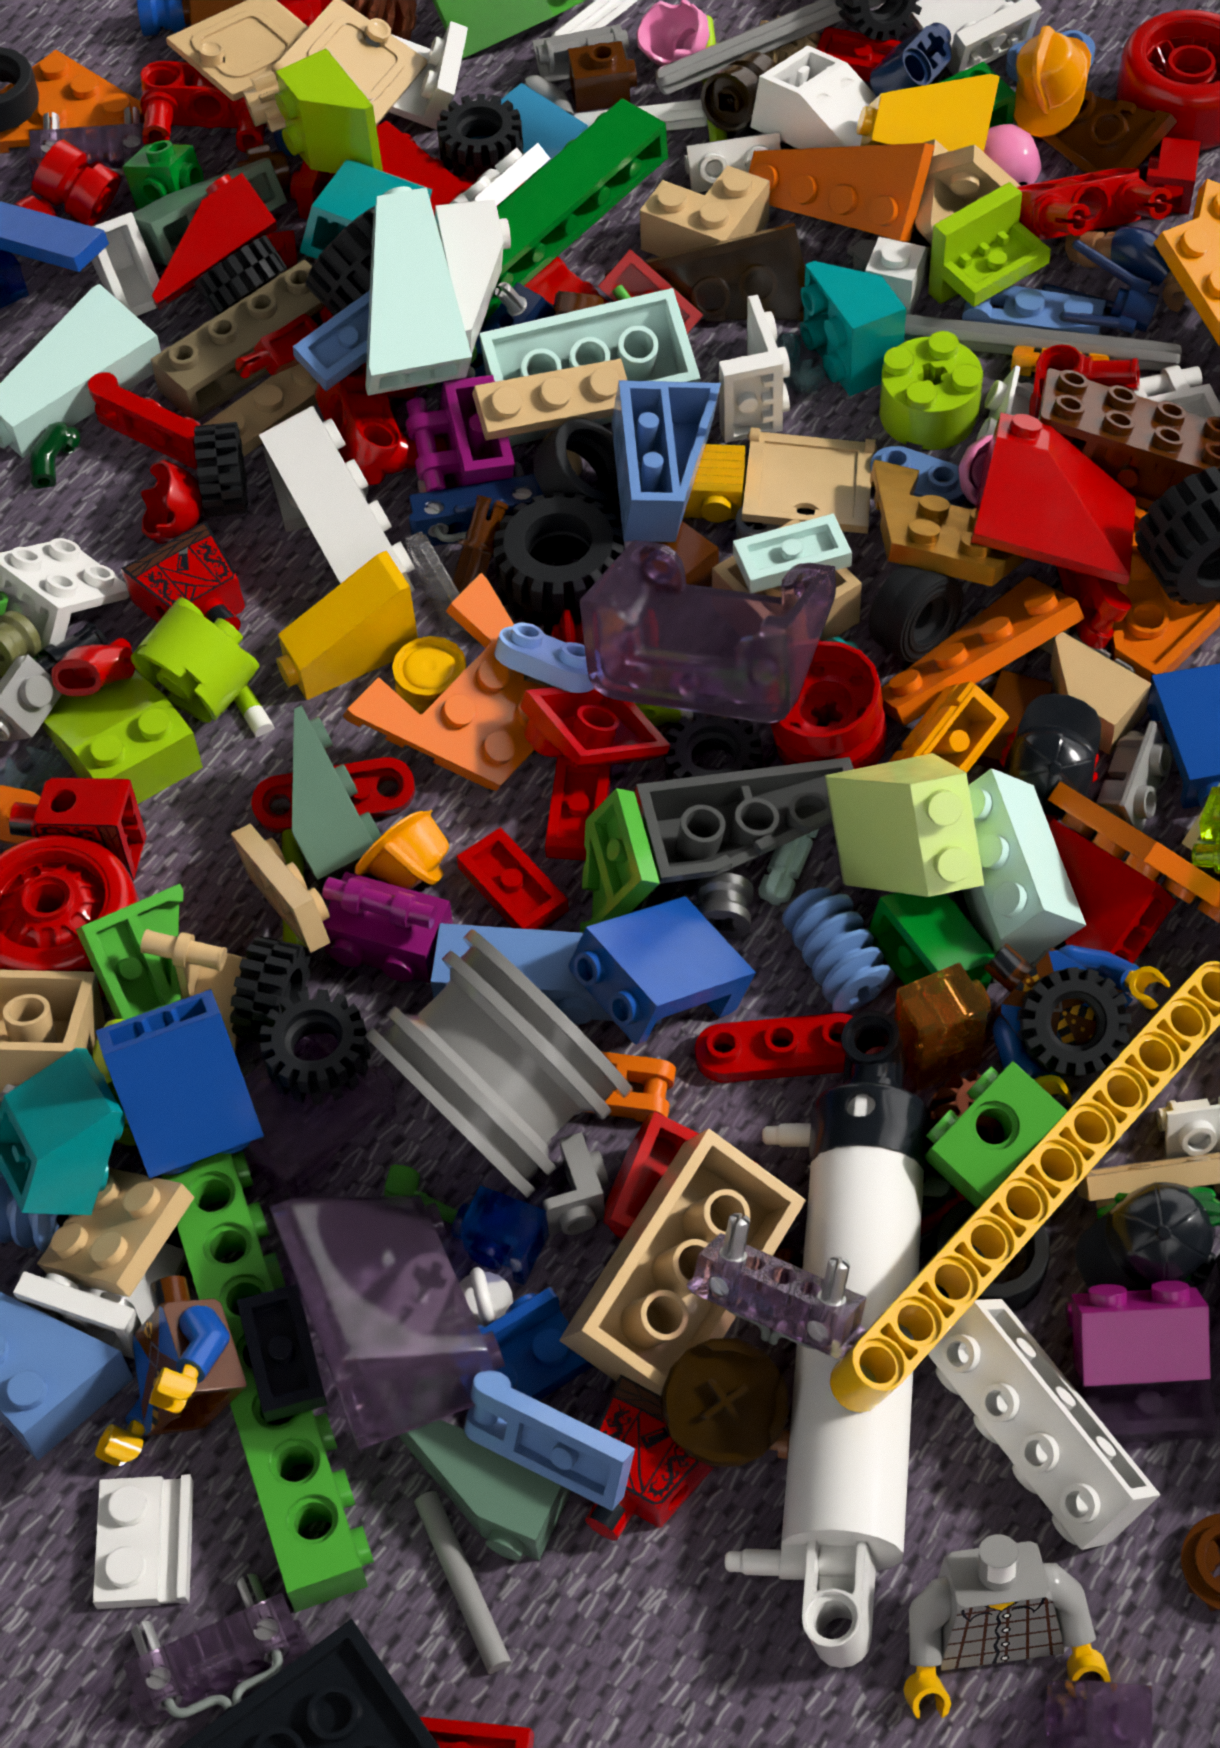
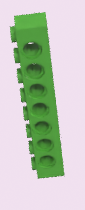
M243 1151L233 1155L218 1153L194 1162L189 1169L174 1175L161 1174L165 1180L182 1183L195 1197L178 1222L177 1228L199 1300L214 1298L222 1304L245 1376L247 1387L230 1402L286 1592L294 1612L296 1613L366 1588L368 1584L362 1567L374 1563L363 1526L350 1529L344 1509L356 1504L345 1469L332 1472L326 1452L338 1449L327 1413L314 1416L313 1410L295 1414L285 1424L271 1425L266 1423L262 1412L241 1317L235 1315L238 1310L237 1300L283 1288L286 1285L276 1253L263 1256L258 1239L269 1236V1231L259 1201L247 1205L243 1188L253 1185ZM213 1202H228L225 1207L218 1211H204ZM230 1252H244V1255L233 1263L220 1262L222 1257ZM307 1464L314 1467L311 1474L301 1481L291 1482L284 1479L286 1473L296 1465ZM322 1520L332 1524L328 1533L319 1539L310 1540L301 1537L303 1530L312 1522Z

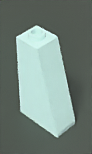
M405 186L396 187L376 198L372 232L365 381L368 396L467 377L472 354L427 187L414 190Z
M98 284L91 288L0 383V447L5 448L9 445L24 458L30 454V449L49 424L65 422L67 427H71L94 413L96 402L91 398L88 381L95 374L101 372L113 374L116 376L119 387L127 391L153 375L154 372L150 359L161 353L157 335L102 285Z

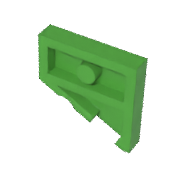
M616 788L586 819L584 841L586 861L583 866L582 889L593 891L592 918L589 921L580 923V933H583L587 926L631 913L660 884L635 792Z
M177 884L75 929L116 1019L126 1020L181 1000L180 985L172 959L140 952L141 940L146 929L178 937L179 904L183 902L184 894L181 884Z

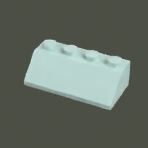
M673 288L479 333L486 376L493 375L495 382L619 358L622 360L628 381L700 382L701 379ZM612 416L590 421L602 425L612 422ZM559 427L508 436L510 446L543 439L548 433Z

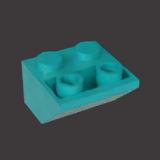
M346 159L311 206L300 253L317 259L327 245L345 227L362 213L375 206L377 196L383 195L388 190L403 186L414 190L425 188V186L357 161ZM427 187L429 198H431L433 189Z
M817 261L805 264V286L800 291L804 305V322L800 323V334L805 346L809 350H817L823 359V366L830 381L833 383L839 381L849 396L880 385L885 353L889 349L904 343L906 307L880 275Z
M85 1048L73 1049L3 1096L0 1107V1170L22 1213L91 1215L98 1192H102L107 1185L109 1175L108 1160L114 1141L119 1140L122 1136L125 1117L123 1108L116 1101L103 1073L99 1071L90 1053Z

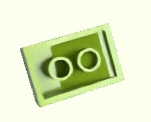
M136 670L131 678L104 685L92 695L68 696L62 694L41 724L79 778L129 779L132 783L137 804L203 768L193 731L168 698Z

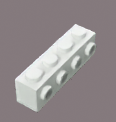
M311 406L259 434L340 584L374 556L387 550L409 584L411 592H413L415 589L407 573L414 570L415 567L401 541L392 546L388 541L384 531L392 526L378 500L370 504L365 500L360 490L369 485L355 459L345 463L338 449L346 444L332 418L322 422L315 408Z
M1002 1299L975 1300L928 1353L937 1366L935 1372L941 1383L954 1394L961 1396L975 1414L973 1420L978 1430L989 1441L1001 1447L1013 1463L1012 1470L1017 1480L1027 1490L1038 1494L1052 1512V1522L1057 1531L1067 1541L1078 1545L1081 1550L1107 1545L1113 1541L1160 1496L1156 1488Z

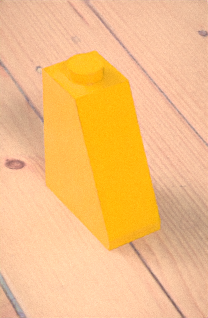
M986 74L881 93L869 106H864L861 110L856 133L862 135L860 146L924 143L935 139L949 152L974 144L984 152L1000 76Z
M387 550L374 556L278 634L282 656L276 658V662L287 686L291 687L297 684L306 700H309L393 662L395 655L405 644L418 638L410 586Z

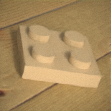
M109 1168L107 1185L102 1192H98L92 1214L69 1215L63 1226L53 1235L50 1245L37 1265L47 1274L61 1275L75 1284L130 1297L195 1197L182 1183L155 1177L149 1179L146 1175Z

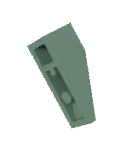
M260 159L167 194L134 212L133 216L151 260L165 266L168 265L201 201L209 196L205 191L206 188L226 174H229L233 179L240 173H243L269 211L287 203L270 159Z
M396 1401L390 1413L397 1436L481 1537L487 1539L485 1542L487 1547L511 1560H520L522 1554L539 1561L571 1494L570 1490L473 1442L466 1436L464 1429Z

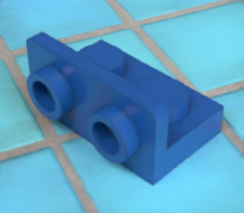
M551 1287L537 1295L529 1293L518 1298L508 1307L505 1315L486 1327L477 1325L468 1329L456 1339L453 1347L447 1352L452 1375L474 1406L475 1404L471 1400L473 1379L476 1374L482 1371L490 1370L504 1374L510 1380L511 1388L539 1401L594 1365L559 1341L569 1322L560 1311L559 1298Z

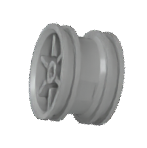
M471 929L463 937L470 948L461 957L453 951H449L442 958L443 962L450 969V980L446 983V987L422 1011L419 1010L416 1014H403L394 1006L386 1014L394 1024L383 1035L373 1027L365 1037L520 1192L528 1197L535 1188L527 1180L538 1168L543 1170L548 1176L556 1168L548 1158V1145L552 1142L551 1138L575 1114L578 1116L582 1111H593L604 1120L612 1112L605 1103L610 1095L615 1091L618 1095L625 1098L633 1089L604 1054L538 987L491 943Z

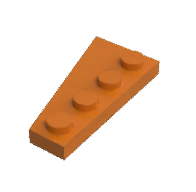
M913 143L754 151L749 173L770 180L769 206L910 243L935 145Z
M1028 576L908 669L895 675L887 685L881 688L884 713L903 726L924 715L946 686L959 685L969 681L976 684L1085 619L1078 601Z

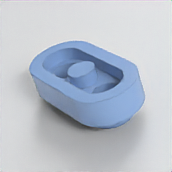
M516 623L513 626L502 629L499 633L494 652L496 659L504 666L559 689L574 693H585L593 690L601 669L600 661L587 646L575 642H563L544 634L539 627L529 623Z

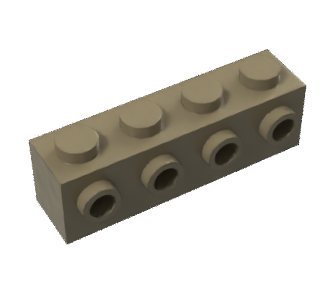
M306 260L299 262L151 358L158 391L187 417L197 421L268 374L267 369H264L248 378H243L240 376L243 369L237 372L235 361L239 357L254 352L253 348L263 336L282 328L302 314L310 316L318 326L323 325L320 312L325 306L306 286V280L312 265Z

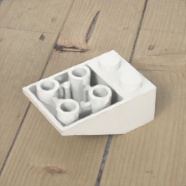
M807 45L759 76L750 127L764 134L779 132L780 143H787L798 149L860 146L862 135H858L856 129L861 110L864 106H869L877 97L847 62Z

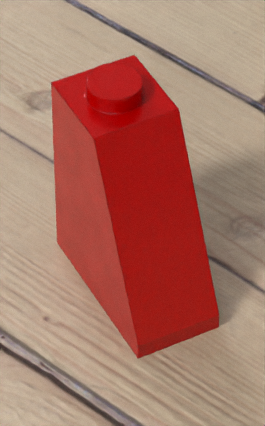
M1053 818L1049 828L1086 922L1085 927L1064 940L1066 945L1108 951L1134 963L1177 901L1158 883Z

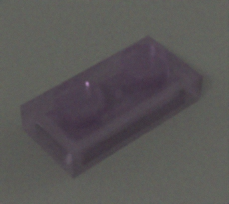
M1210 1379L1084 1386L1081 1381L1080 1388L1083 1400L1118 1443L1215 1438L1218 1424Z

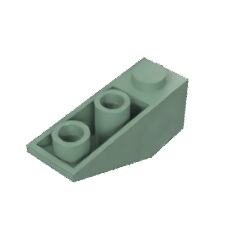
M301 705L294 709L292 833L320 890H322L328 877L341 880L345 872L355 874L356 864L372 844L381 837V834L370 813L366 812L359 816L350 797L358 794V791L345 765L341 764L334 768L325 750L332 747L333 743L321 719L318 716L309 721Z

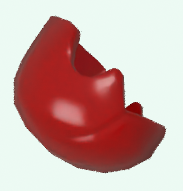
M163 459L152 464L150 467L151 474L157 479L155 486L140 492L147 508L142 518V533L159 544H165L192 529L202 512V494H200L199 482L185 469Z

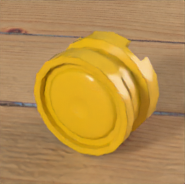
M435 636L417 638L405 644L395 655L392 665L397 694L420 715L467 668L464 653L458 645L446 638Z

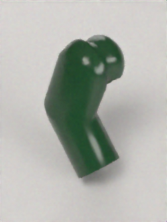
M65 422L49 424L30 449L31 484L34 488H47L56 485L55 458L60 450L67 454L73 453L75 447H78L80 442V433L75 427H67Z

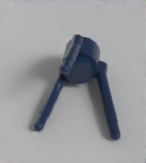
M1074 240L1072 247L1130 287L1128 290L1119 287L1114 301L1068 288L1044 284L1042 286L1044 291L1106 300L1105 310L1110 311L1109 316L1062 312L1059 315L1060 320L1083 325L1116 328L1133 334L1134 329L1146 332L1159 297L1157 294L1148 292L1151 281L1134 276L1082 241Z

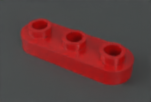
M382 757L344 764L358 791V794L350 797L359 816L366 812H369L372 818L397 814L406 809L412 802L415 794L414 777L410 768L401 760L392 757ZM293 772L268 777L261 781L253 792L251 799L253 813L259 824L268 831L282 833L287 829H292ZM384 781H393L398 785V790L394 795L385 797L378 792L379 785ZM281 798L288 800L291 806L285 814L277 815L271 811V805L275 800Z
M830 1013L715 1024L703 1030L696 1040V1065L706 1078L719 1083L844 1072L845 1052L842 1042H835L830 1036L842 1034L844 1026L854 1016L845 1013ZM777 1039H786L791 1044L787 1047H777L772 1042ZM720 1044H728L733 1047L731 1051L726 1053L718 1052L714 1048Z

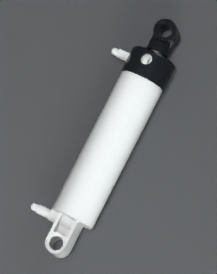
M875 1010L860 1012L850 1018L844 1026L841 1035L842 1046L845 1052L843 1084L823 1091L814 1100L811 1123H781L778 1126H766L762 1131L763 1143L766 1145L809 1147L808 1167H810L798 1322L799 1334L815 1340L809 1335L807 1324L813 1319L817 1295L823 1287L828 1260L831 1257L839 1256L842 1257V1263L844 1259H847L850 1263V1269L844 1292L846 1303L838 1339L834 1342L826 1343L820 1349L806 1348L797 1343L781 1549H744L743 1551H729L725 1555V1569L729 1572H742L744 1575L779 1576V1579L804 1580L803 1628L820 1659L829 1666L838 1668L851 1667L862 1661L868 1653L872 1640L876 1571L892 1568L903 1560L913 1371L877 1407L862 1413L850 1411L839 1404L830 1387V1374L835 1364L919 1273L923 1184L926 1182L928 1163L924 1155L928 1152L929 1139L926 1135L929 1133L930 1111L921 1098L902 1088L903 1077L908 1067V1058L898 1024L893 1017ZM874 1047H885L878 1053L865 1054ZM898 1324L901 1332L910 1340H914L910 1331L903 1325ZM860 1365L865 1377L877 1383L872 1371ZM837 1618L852 1620L850 1629L842 1637L837 1639L822 1637L824 1628L832 1620Z

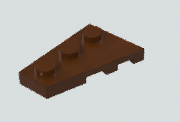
M1085 90L1080 111L1071 124L1055 135L1038 138L1084 174L1113 168L1137 169L1173 128L1177 120L1171 113L1156 110V112L1137 108L1134 103L1120 99L1118 102L1097 97L1093 92Z

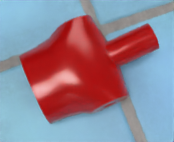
M117 638L109 645H84L67 651L63 658L52 668L51 677L54 687L60 693L68 696H86L96 693L104 685L131 678L134 674L135 666L131 661L133 652L130 643L124 638Z

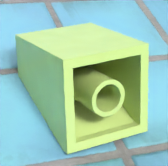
M931 753L825 775L840 868L845 885L925 897L984 885L969 785L965 771Z

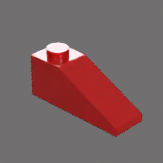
M240 173L233 179L229 174H226L206 188L205 191L209 196L201 201L151 295L159 311L195 286L194 282L202 277L203 274L213 269L214 266L223 262L227 257L235 254L254 240L264 235L268 236L277 229L275 218L243 173Z

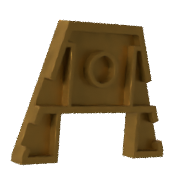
M874 460L870 484L876 490L874 502L876 510H880L882 516L880 529L888 561L919 567L927 571H934L991 587L1024 562L1025 557L971 543L976 508L971 510L950 505L948 500L936 495L913 496L920 470Z

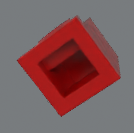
M1164 137L1161 143L1160 155H1150L1145 183L1150 187H1164L1170 190L1172 199H1161V202L1173 204L1171 212L1189 214L1201 141Z

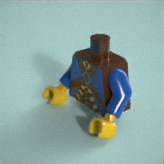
M1005 943L983 968L1008 990L991 1010L997 1018L994 1021L992 1033L1002 1068L1005 1070L1014 1061L1050 1095L1061 1094L1071 1104L1073 1098L1063 1080L1064 1076L1040 1067V1063L1035 1059H1031L1025 1052L1027 1047L1024 1041L1019 1039L1020 1021H1017L1018 1010L1022 1008L1024 1002L1022 999L1025 993L1034 986L1036 981L1052 972L1079 967V969L1095 970L1104 979L1110 978L1116 984L1114 986L1119 994H1124L1128 1002L1124 1004L1125 1008L1133 1000L1126 994L1131 992L1145 1008L1155 1009L1159 1005L1154 999L1144 994L1146 987L1153 982H1159L1165 987L1170 988V983L1158 969L1151 966L1139 968L1137 965L1108 951L1074 945H1066L1059 950L1051 947L1045 950L1031 965L1009 944ZM1066 999L1055 1007L1051 1016V1027L1055 1036L1060 1041L1068 1045L1078 1046L1087 1042L1094 1034L1096 1017L1091 1007L1085 1002L1078 999Z
M168 1276L150 1284L149 1288L154 1312L133 1336V1350L140 1398L125 1417L129 1425L127 1430L110 1424L100 1437L95 1450L97 1458L114 1466H122L126 1462H130L138 1457L143 1447L144 1440L142 1435L150 1436L205 1428L247 1387L222 1304L214 1298L191 1300L184 1276Z

